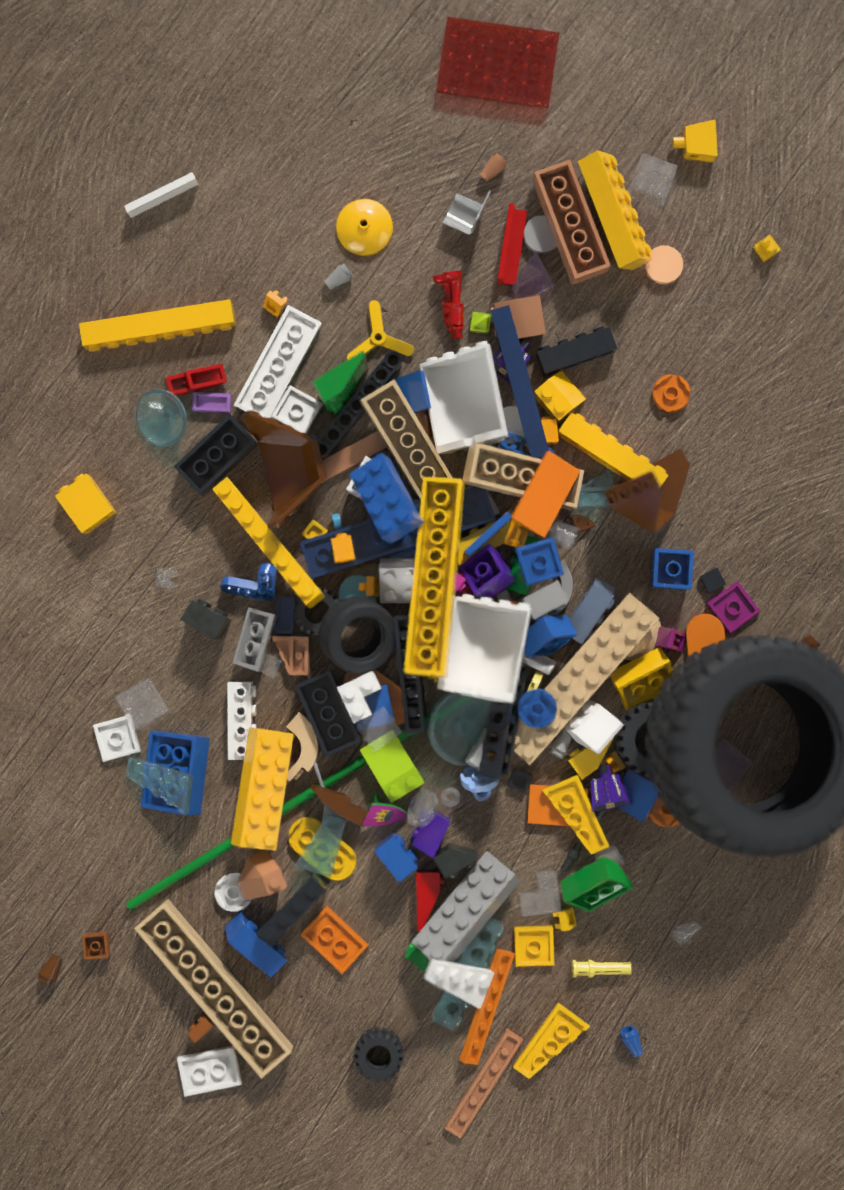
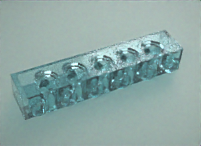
M492 916L461 953L456 964L486 969L488 962L485 961L488 955L492 956L496 947L494 942L497 937H501L504 930L502 920ZM484 931L491 934L487 940L480 938V934ZM475 949H480L483 952L478 958L472 956V952ZM444 990L432 1015V1021L453 1031L455 1026L459 1027L463 1019L461 1013L464 1008H468L470 1003ZM449 1003H456L458 1005L455 1010H449L447 1006Z

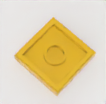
M553 925L514 927L516 967L554 966Z

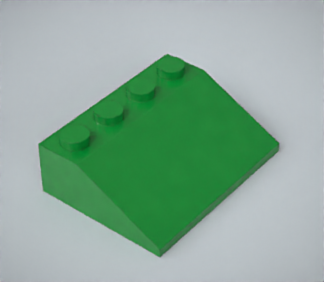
M364 351L359 352L313 381L317 395L330 415L340 413L368 371Z

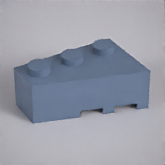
M598 577L594 578L590 589L584 594V598L569 618L577 633L573 639L580 644H583L585 640L588 641L594 633L592 629L595 624L599 625L604 618L602 614L605 609L609 610L615 602L613 599L615 588Z

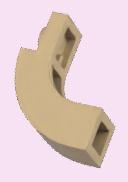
M301 711L286 726L298 737L301 743V755L288 771L287 780L289 782L293 778L295 780L299 778L303 773L302 767L309 772L314 762H316L319 753V741L309 719Z

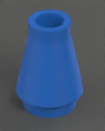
M632 1025L621 1029L620 1039L633 1057L640 1056L643 1050L638 1030Z

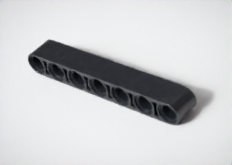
M391 351L385 355L317 440L319 447L325 446L327 448V452L321 455L322 460L331 456L366 412L364 407L360 410L352 408L355 402H360L359 400L367 396L364 393L365 389L372 387L376 391L389 383L400 370L402 358L398 352ZM390 358H397L399 362L397 365L392 366L388 361ZM380 372L387 375L386 379L382 381L378 380L376 376ZM345 416L351 419L348 425L341 424V419ZM333 431L339 433V437L336 440L329 439V434Z

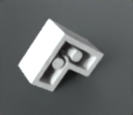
M374 671L337 687L353 723L372 715L365 696L381 689Z

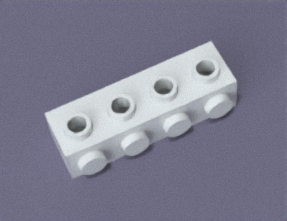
M227 682L228 760H244L249 727L257 728L256 724H253V716H256L257 713L256 705H253V697H256V686H253V682Z

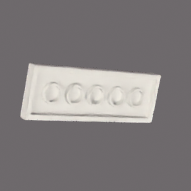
M288 305L234 406L244 412L254 410L263 417L271 418L322 323Z

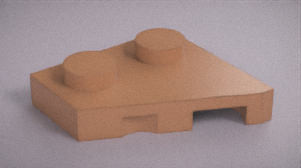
M273 636L272 639L278 647L288 674L309 675L310 637Z

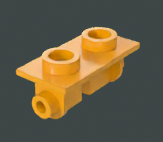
M512 520L504 544L516 548L524 546L529 530Z

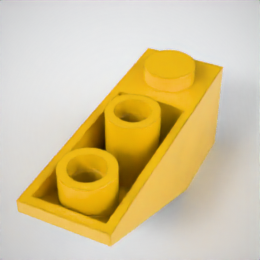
M613 738L599 754L586 747L580 750L576 748L569 753L570 757L567 760L581 779H584L598 769Z

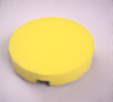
M538 670L535 672L527 692L538 688L544 674L543 672Z

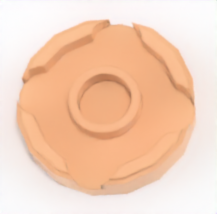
M670 246L654 248L651 254L652 261L645 264L647 276L658 284L674 282L683 270L681 254Z

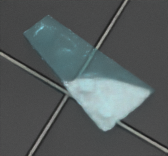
M136 757L128 758L126 777L141 787L148 788L152 791L153 795L156 797L160 796L166 800L165 803L175 806L182 814L189 813L193 775Z

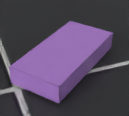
M193 392V412L231 414L232 394Z

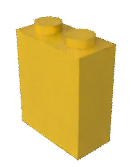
M88 474L78 475L74 479V483L69 486H63L58 490L59 493L55 495L77 528L85 535L117 513Z

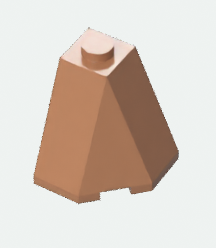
M262 850L248 856L237 881L244 900L267 896L287 888L282 872L268 850Z

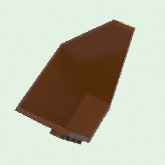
M248 410L241 415V419L259 443L275 509L267 527L268 529L274 526L278 528L286 521L284 518L287 515L291 516L298 510L297 505L299 503H305L311 497L309 494L312 491L316 492L323 486L321 482L326 478L318 441L311 438V435L307 433H300L291 426L277 423V420L273 418H266L257 411Z
M682 448L652 464L655 467L658 465L666 470L668 477L662 486L653 470L629 481L623 479L604 491L612 509L651 533L656 534L675 517L689 471L690 463Z

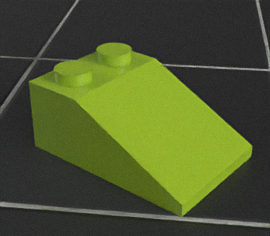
M393 729L360 749L391 803L424 783L421 774Z

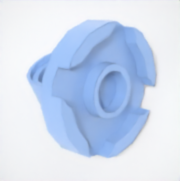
M470 765L465 767L464 773L460 775L462 786L466 790L471 791L477 801L487 800L491 795V790L499 783L497 778L479 775V771Z

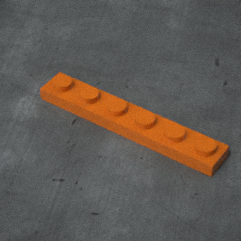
M496 949L490 970L494 972V976L481 1009H476L459 1059L465 1064L478 1065L515 956V953L511 951Z

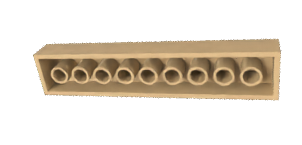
M629 593L544 689L552 694L557 704L556 717L551 724L543 728H533L526 725L519 718L514 752L531 765L657 623L659 618Z
M169 899L134 928L261 1079L292 1052L293 1045Z

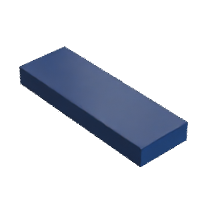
M509 512L505 513L473 542L464 553L468 557L471 556L511 520L512 515Z

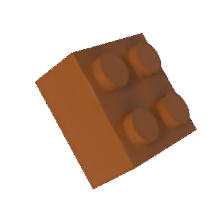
M109 931L84 933L82 935L84 960L108 958L111 955Z
M205 1013L199 1017L198 1022L194 1021L188 1028L187 1035L194 1043L215 1024Z

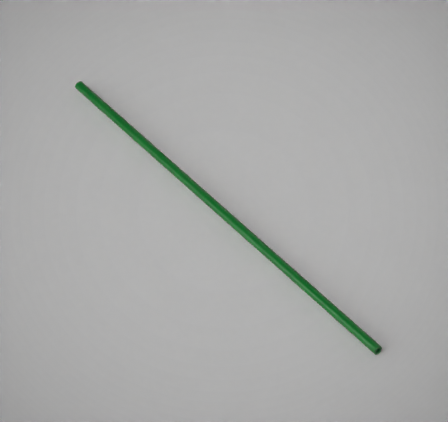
M459 694L427 714L428 725L473 697ZM403 729L396 735L400 742L415 733H406V730ZM364 756L358 757L323 779L324 787L329 788L367 764ZM309 788L283 804L281 817L313 798L316 794ZM232 837L126 902L128 908L132 911L234 847L235 845L231 844Z

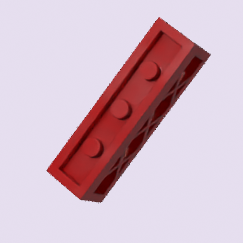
M509 203L497 284L515 287L527 211L514 209L515 204Z

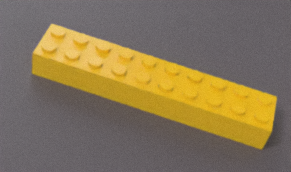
M423 477L420 517L424 524L418 527L404 671L408 675L447 678L465 492V483L462 479Z

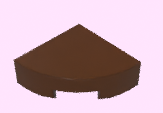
M570 516L577 534L595 527L592 520L585 516Z

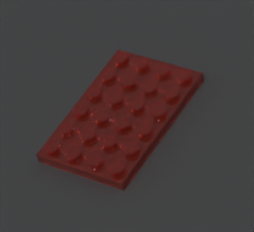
M447 16L436 93L548 109L560 32Z

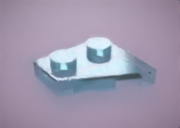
M608 470L599 477H595L589 480L588 483L581 485L576 509L611 507L604 491L613 486L612 470Z

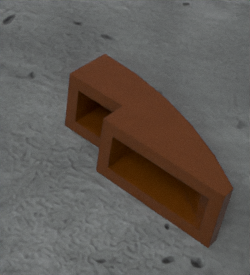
M311 784L310 788L331 810L351 822L362 825L366 810L361 806L351 804L350 796Z

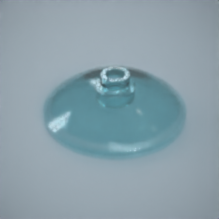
M164 389L151 390L140 398L136 408V421L142 435L152 444L161 447L171 446L179 442L187 428V414L179 398Z

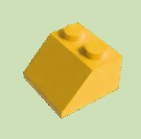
M562 370L534 391L535 399L552 419H557V424L586 400Z

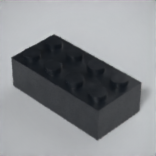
M228 414L173 467L204 497L259 444Z
M332 670L295 685L325 757L362 741L357 727L353 723L337 689L339 686Z

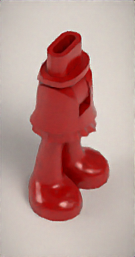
M448 271L441 275L433 276L434 283L444 286L445 300H441V303L443 305L445 324L448 327L447 332H450L451 340L463 338L462 329H464L465 307L464 303L460 301L462 271Z

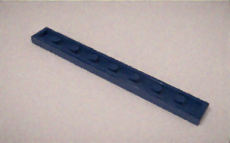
M507 305L490 310L530 457H544L549 448L510 306Z

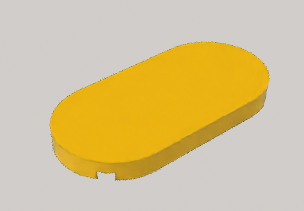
M303 817L296 820L292 824L288 835L291 848L326 878L335 881L348 878L356 867L354 850L328 827L321 829L322 822L318 819Z

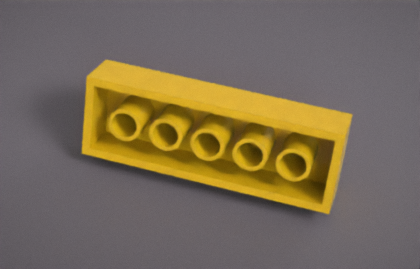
M597 150L579 160L578 164L618 267L634 270L652 261V250L645 242V232L638 224V214L631 206L630 202L632 199L629 192L624 188L623 184L625 181L617 170L616 166H618L616 158L611 154Z
M249 727L231 839L232 845L276 851L294 734Z

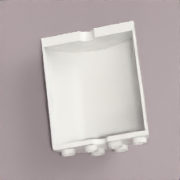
M487 341L478 342L476 347L472 348L462 347L457 354L447 352L442 354L443 357L428 358L426 362L420 364V369L425 374L431 408L428 410L438 454L455 453L461 449L468 451L469 445L475 443L489 446L508 438L491 346L487 344Z
M463 594L462 597L456 596L447 678L439 677L437 689L483 700L514 703L532 611L530 605L518 603V606L506 600H500L497 603L492 601L493 599L481 597V600L474 599V596Z

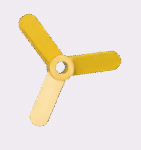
M372 300L368 304L372 331L371 337L347 355V359L361 351H364L367 355L377 346H384L406 356L412 355L414 347L411 344L385 334L380 304L378 301ZM377 335L382 337L380 341L375 339Z

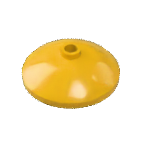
M360 199L349 203L342 209L337 219L336 232L340 243L347 251L358 256H371L379 253L387 246L392 237L393 224L391 216L384 206L373 200ZM363 221L368 223L366 226L360 225Z

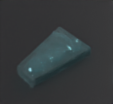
M328 814L294 867L331 877L347 819Z

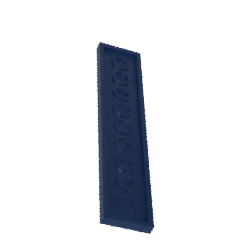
M475 486L465 489L461 532L496 521L486 489ZM421 503L415 505L419 515ZM370 519L301 541L300 546L310 577L315 579L417 546L418 527L391 544L382 539L373 520ZM347 533V536L351 535L355 561L336 564L331 539L335 538L337 534Z

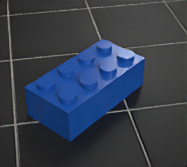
M380 453L349 474L383 540L392 544L424 524L390 458Z

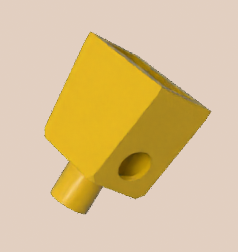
M716 120L686 126L682 132V137H673L672 148L683 149L684 159L714 162L718 156Z

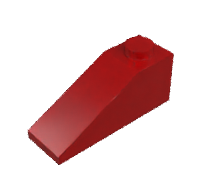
M439 869L416 870L418 932L423 929L440 893V887L444 886L443 875H440Z

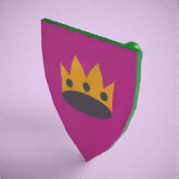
M374 794L371 796L373 803H371L361 826L391 824L408 817V814L394 804L380 803L379 795Z

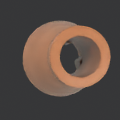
M496 153L490 157L479 175L488 182L505 169L507 162Z

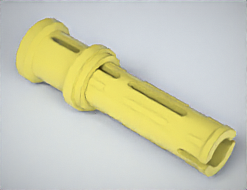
M572 960V977L589 976V978H592L595 975L602 974L631 975L630 962L594 963L592 960H588V962Z

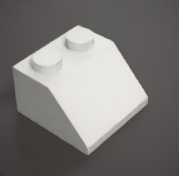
M589 700L569 721L565 729L577 743L599 754L624 725L601 705Z

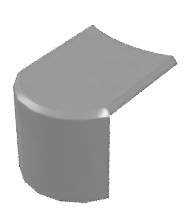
M490 190L483 205L456 193L442 223L471 235L486 206Z

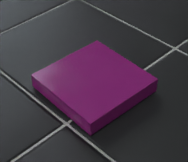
M738 581L706 603L715 617L721 621L728 634L733 633L761 612Z

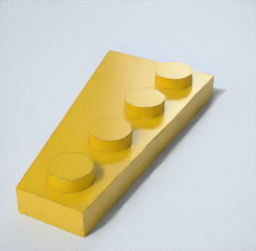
M557 1002L515 1061L513 1068L530 1079L555 1055L557 1056L564 1047L577 1039V1036L583 1031H586L590 1025Z

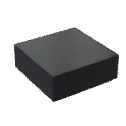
M717 567L699 576L708 593L726 585Z
M514 767L507 785L525 793L533 775Z

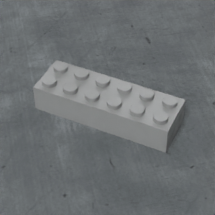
M486 851L414 938L412 943L430 960L454 963L521 880Z

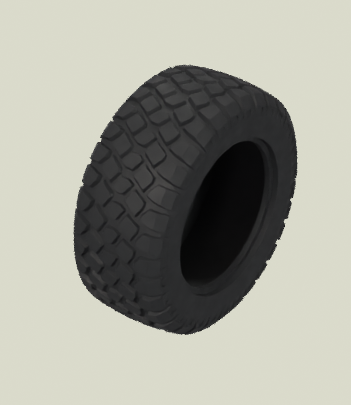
M751 635L736 637V640L729 638L719 641L718 645L712 643L701 648L700 653L696 651L685 658V665L682 663L677 665L671 672V679H665L659 689L661 695L655 696L651 706L653 714L648 716L646 728L649 729V733L645 735V749L648 750L646 755L647 766L652 772L650 774L654 788L658 790V796L664 806L669 809V812L679 823L699 838L719 848L743 855L757 857L793 855L795 852L801 853L813 847V844L816 846L829 839L830 834H835L844 825V673H841L842 667L832 658L827 660V655L814 647L810 649L809 645L795 640L791 643V640L782 637L771 639V636L756 635L755 638ZM764 683L776 690L786 700L795 715L800 735L799 755L791 776L779 791L761 802L743 805L730 794L720 778L714 755L715 735L719 721L728 705L746 689Z

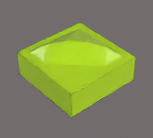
M473 312L470 332L489 334L491 314Z

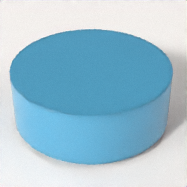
M338 513L331 514L334 531L342 529L340 515Z

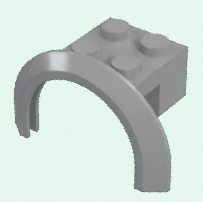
M564 560L561 561L564 575L559 576L561 585L557 580L522 599L523 603L529 604L532 609L530 623H536L535 620L540 616L547 617L559 614L569 602L573 590V579ZM507 590L496 595L499 601L512 600Z

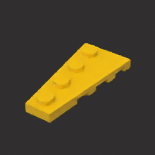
M578 775L542 789L591 855L609 848L607 839L595 812L592 810V805Z

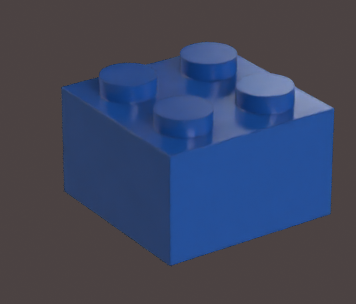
M652 549L649 588L691 590L694 551Z
M555 614L553 616L538 617L535 620L536 623L528 627L524 651L528 658L553 655L577 635L568 616H558V614Z
M393 832L375 847L374 852L398 882H400L418 868V856L412 849L408 850L405 847L406 841L400 834L396 835Z

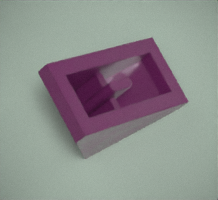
M659 627L655 646L682 652L686 633L672 628Z

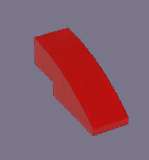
M222 364L187 370L185 373L167 376L164 379L169 399L227 383Z

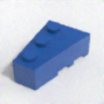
M240 910L225 926L228 943L268 976L272 977L287 961L286 951L279 944L276 945L274 943L270 947L257 934L259 927Z

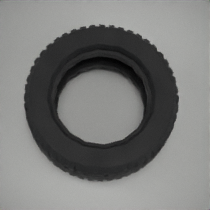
M363 596L344 598L328 609L329 611L326 612L321 621L322 624H320L319 641L325 655L336 666L349 673L363 674L380 667L389 658L396 644L394 620L387 610L375 601ZM359 617H370L374 625V634L370 643L364 649L357 652L343 651L341 637L346 625Z

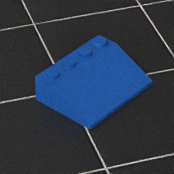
M150 730L141 807L182 815L201 814L210 737Z

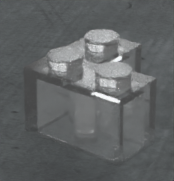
M554 869L535 871L537 891L518 893L521 915L530 916L561 912L556 871Z

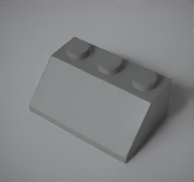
M248 607L233 659L234 664L255 671H262L277 615Z

